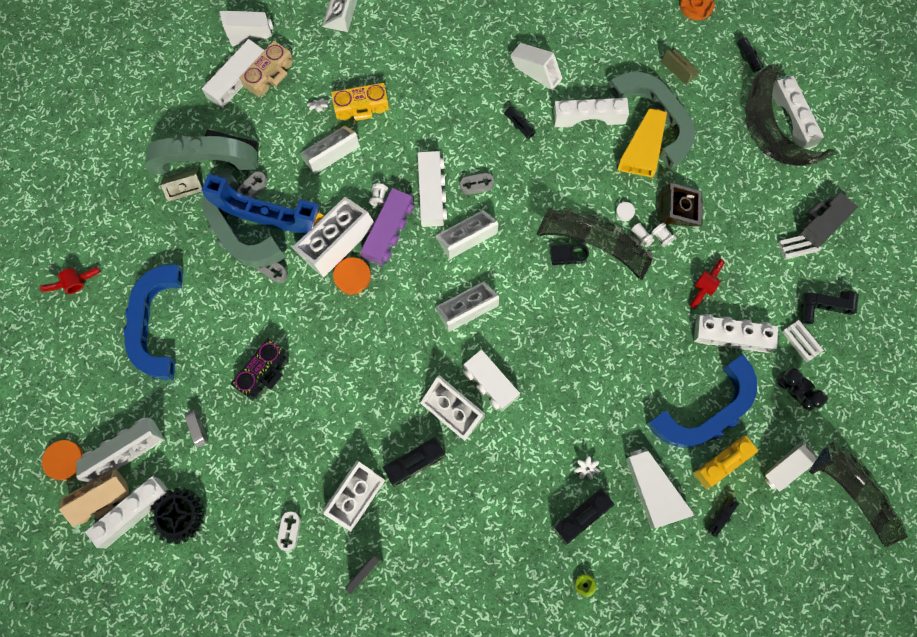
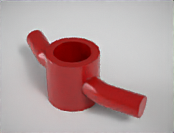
M719 259L710 273L706 270L702 273L695 284L699 291L689 306L696 309L706 293L710 296L713 295L722 281L717 276L725 264L724 260Z
M97 266L81 274H78L74 268H68L58 274V282L40 285L39 288L41 293L63 288L66 294H74L84 288L82 281L101 272Z

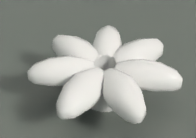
M322 98L319 101L313 100L307 106H310L309 110L316 108V111L319 112L323 110V107H328L330 101Z
M590 456L586 458L585 462L579 459L577 462L580 467L574 469L575 472H581L580 479H583L587 474V477L592 480V473H600V470L595 468L599 461L591 462Z

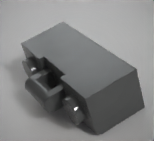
M842 192L836 198L832 195L825 204L822 201H818L806 213L810 219L802 226L804 230L800 233V236L803 235L805 241H810L812 247L819 248L848 219L858 206ZM819 211L823 212L821 216L817 215Z

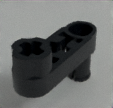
M842 291L839 298L818 293H803L801 323H814L815 308L848 315L856 314L859 294L854 291Z

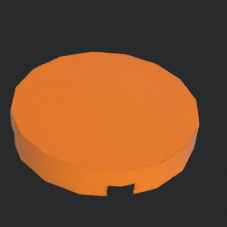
M680 0V10L686 17L693 20L708 18L715 6V1Z
M351 257L337 264L334 269L333 278L340 291L353 295L361 293L368 287L371 273L366 262L359 258Z
M69 440L54 442L43 454V471L47 476L55 480L73 478L76 475V461L82 458L83 450L76 443Z

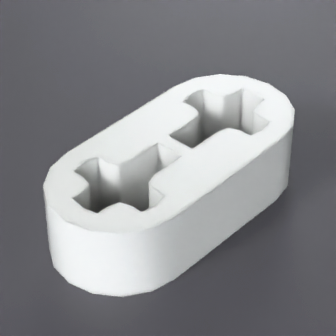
M287 512L281 519L277 544L283 551H291L297 545L301 518L295 512ZM291 515H293V519L296 520V524L293 523L291 525V530H288L289 523L286 522V519H289ZM289 532V539L292 540V544L285 548L282 540L287 538Z

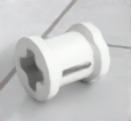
M373 184V193L369 204L383 207L388 187L383 184Z
M665 223L660 224L651 232L653 236L656 235L661 241L662 247L667 246L676 238L666 228Z

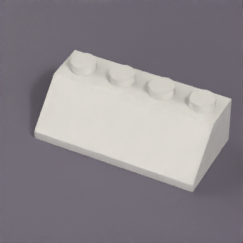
M344 197L292 248L312 269L325 277L372 230L375 223L366 210L347 197Z
M148 417L141 418L135 422L133 427L121 430L112 440L109 439L102 442L99 448L84 453L81 456L82 458L76 461V477L78 480L91 482L115 467L118 470L164 441L165 439L155 421Z

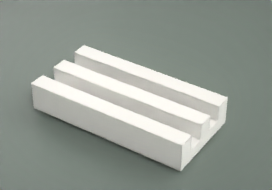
M803 235L778 242L784 260L818 252L822 248L821 246L819 248L813 247L787 254L786 251L810 246L812 243L807 241L784 247L787 244L803 241L805 239Z
M799 320L782 331L806 363L824 351ZM790 330H791V331L795 334V336L799 339V341L801 342V344L808 350V352L811 354L810 356H809V355L807 354V352L803 349V347L799 344V342L794 338V336L790 333Z

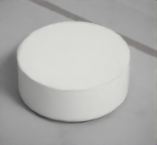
M622 202L617 206L616 216L619 220L626 222L633 218L635 208L631 203Z

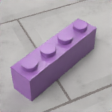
M392 188L361 250L362 258L381 266L384 265L385 261H389L392 254L390 250L393 245H397L400 237L398 234L401 229L404 230L407 224L406 218L414 210L413 196Z

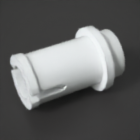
M641 223L636 224L631 229L641 241V245L647 247L653 243V235L649 234Z

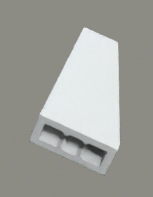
M640 449L631 452V456L626 461L651 529L694 516L689 506L649 451L642 453Z

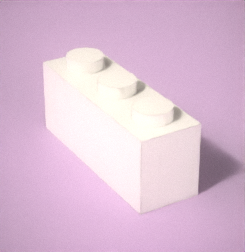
M482 349L464 364L465 371L463 373L470 381L473 379L478 384L476 388L482 395L486 394L491 399L489 403L495 410L499 408L502 412L519 398L520 392Z

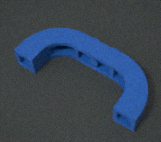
M211 174L207 175L201 190L208 201L233 216L289 232L303 233L312 230L319 212L318 204L301 199L297 208L291 209L244 196L233 190L226 178Z
M163 265L146 272L134 285L130 294L129 305L125 312L127 324L124 327V336L128 358L137 369L150 377L160 380H174L176 361L171 357H153L148 352L147 336L152 299L160 291L169 288H182L183 270L179 265Z
M742 354L723 368V371L734 385V397L726 407L699 427L685 428L680 426L666 410L650 421L647 426L660 440L676 447L689 448L698 446L711 438H714V440L718 439L724 434L723 429L727 426L731 429L740 422L738 418L750 409L756 398L757 378L753 367Z

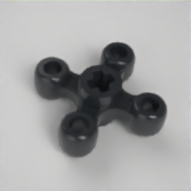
M791 367L788 371H783L776 378V383L783 389H788L789 395L808 411L814 408H821L828 401L827 395L819 389L814 390V384L795 367Z

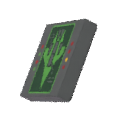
M372 556L345 587V590L349 594H355L383 561L378 556Z

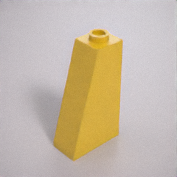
M660 109L648 110L619 162L618 171L653 178L657 169L667 112Z

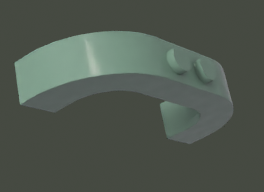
M628 72L613 78L610 82L609 90L615 98L642 95L651 100L657 109L667 112L666 121L674 130L676 141L663 148L660 158L670 170L681 164L694 143L695 128L686 108L679 103L676 95L660 79L648 73Z
M227 137L169 138L153 141L146 147L145 169L150 174H169L170 162L201 160L226 161L234 164L239 170L257 169V151L245 142Z
M228 167L215 174V176L226 178L229 186L237 191L240 184ZM204 195L202 196V208L206 219L210 223L208 225L209 230L213 235L218 236L219 239L216 241L222 249L225 248L238 262L249 267L261 268L270 266L286 257L272 236L256 245L242 244L226 219L224 211L213 205Z

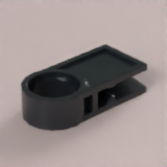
M583 244L551 246L550 249L552 265L582 264L589 256V250ZM577 248L584 250L586 257L584 259L575 258L572 254L573 250Z

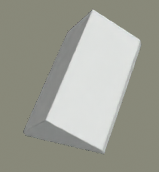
M330 0L322 27L348 32L357 0Z
M343 126L302 151L300 155L315 175L359 148L360 145L356 132Z
M482 210L437 234L435 237L450 260L498 233V222Z
M482 282L437 305L435 309L447 331L450 332L498 307L499 296L485 282Z
M440 375L437 376L420 402L464 441L485 417L483 411Z
M356 461L321 513L351 532L385 480L359 461Z

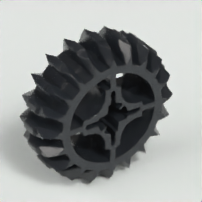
M175 488L174 492L167 490V497L161 496L160 502H154L156 508L150 509L151 512H154V516L149 517V520H154L150 528H156L153 534L160 535L159 540L164 541L166 539L168 544H172L173 541L175 544H180L181 540L188 542V536L191 538L196 537L194 530L201 531V528L197 526L198 523H205L204 520L200 519V516L206 515V512L200 511L205 506L202 503L198 504L201 498L195 497V492L193 491L188 493V489L185 488L182 491L180 488ZM181 499H184L190 505L191 512L184 510ZM171 503L170 510L164 513L166 507ZM177 513L184 514L177 519L170 517ZM187 519H191L188 526L181 531L184 522ZM163 520L170 521L173 533L165 527Z

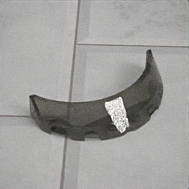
M768 65L754 77L745 106L748 121L747 128L751 138L756 141L757 147L765 155L783 164L805 166L816 164L838 154L835 149H827L825 152L804 149L791 142L782 133L777 125L772 108L773 87L780 70L777 66Z
M548 208L536 234L538 236H565L591 244L621 261L640 280H643L652 263L653 254L650 250H646L639 245L638 238L624 233L623 228L588 212L582 211L577 213L571 208H563L562 211Z
M838 442L826 444L809 469V472L814 474L822 471L837 481L862 510L884 547H889L906 539L908 536L899 514L897 515L894 512L887 494L876 484L873 475L866 466L845 446L840 447Z

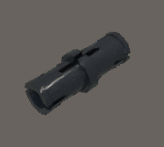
M747 37L740 39L736 44L742 51L744 60H747L754 73L760 71L764 65L759 60L756 49H753Z
M513 106L505 111L504 115L514 124L515 129H519L528 140L535 135L536 131L526 122L527 119L524 116L521 117Z
M727 497L721 509L715 512L713 521L706 528V531L708 533L711 532L712 536L716 538L725 524L731 521V515L739 506L737 501L733 502V498Z

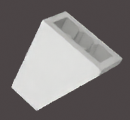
M220 11L222 24L231 46L244 44L248 39L256 41L272 37L271 30L274 29L271 19H267L265 12Z
M520 43L510 55L517 69L552 91L562 80V75L553 52Z
M801 440L765 473L767 477L765 481L772 489L777 488L780 492L818 462V457Z

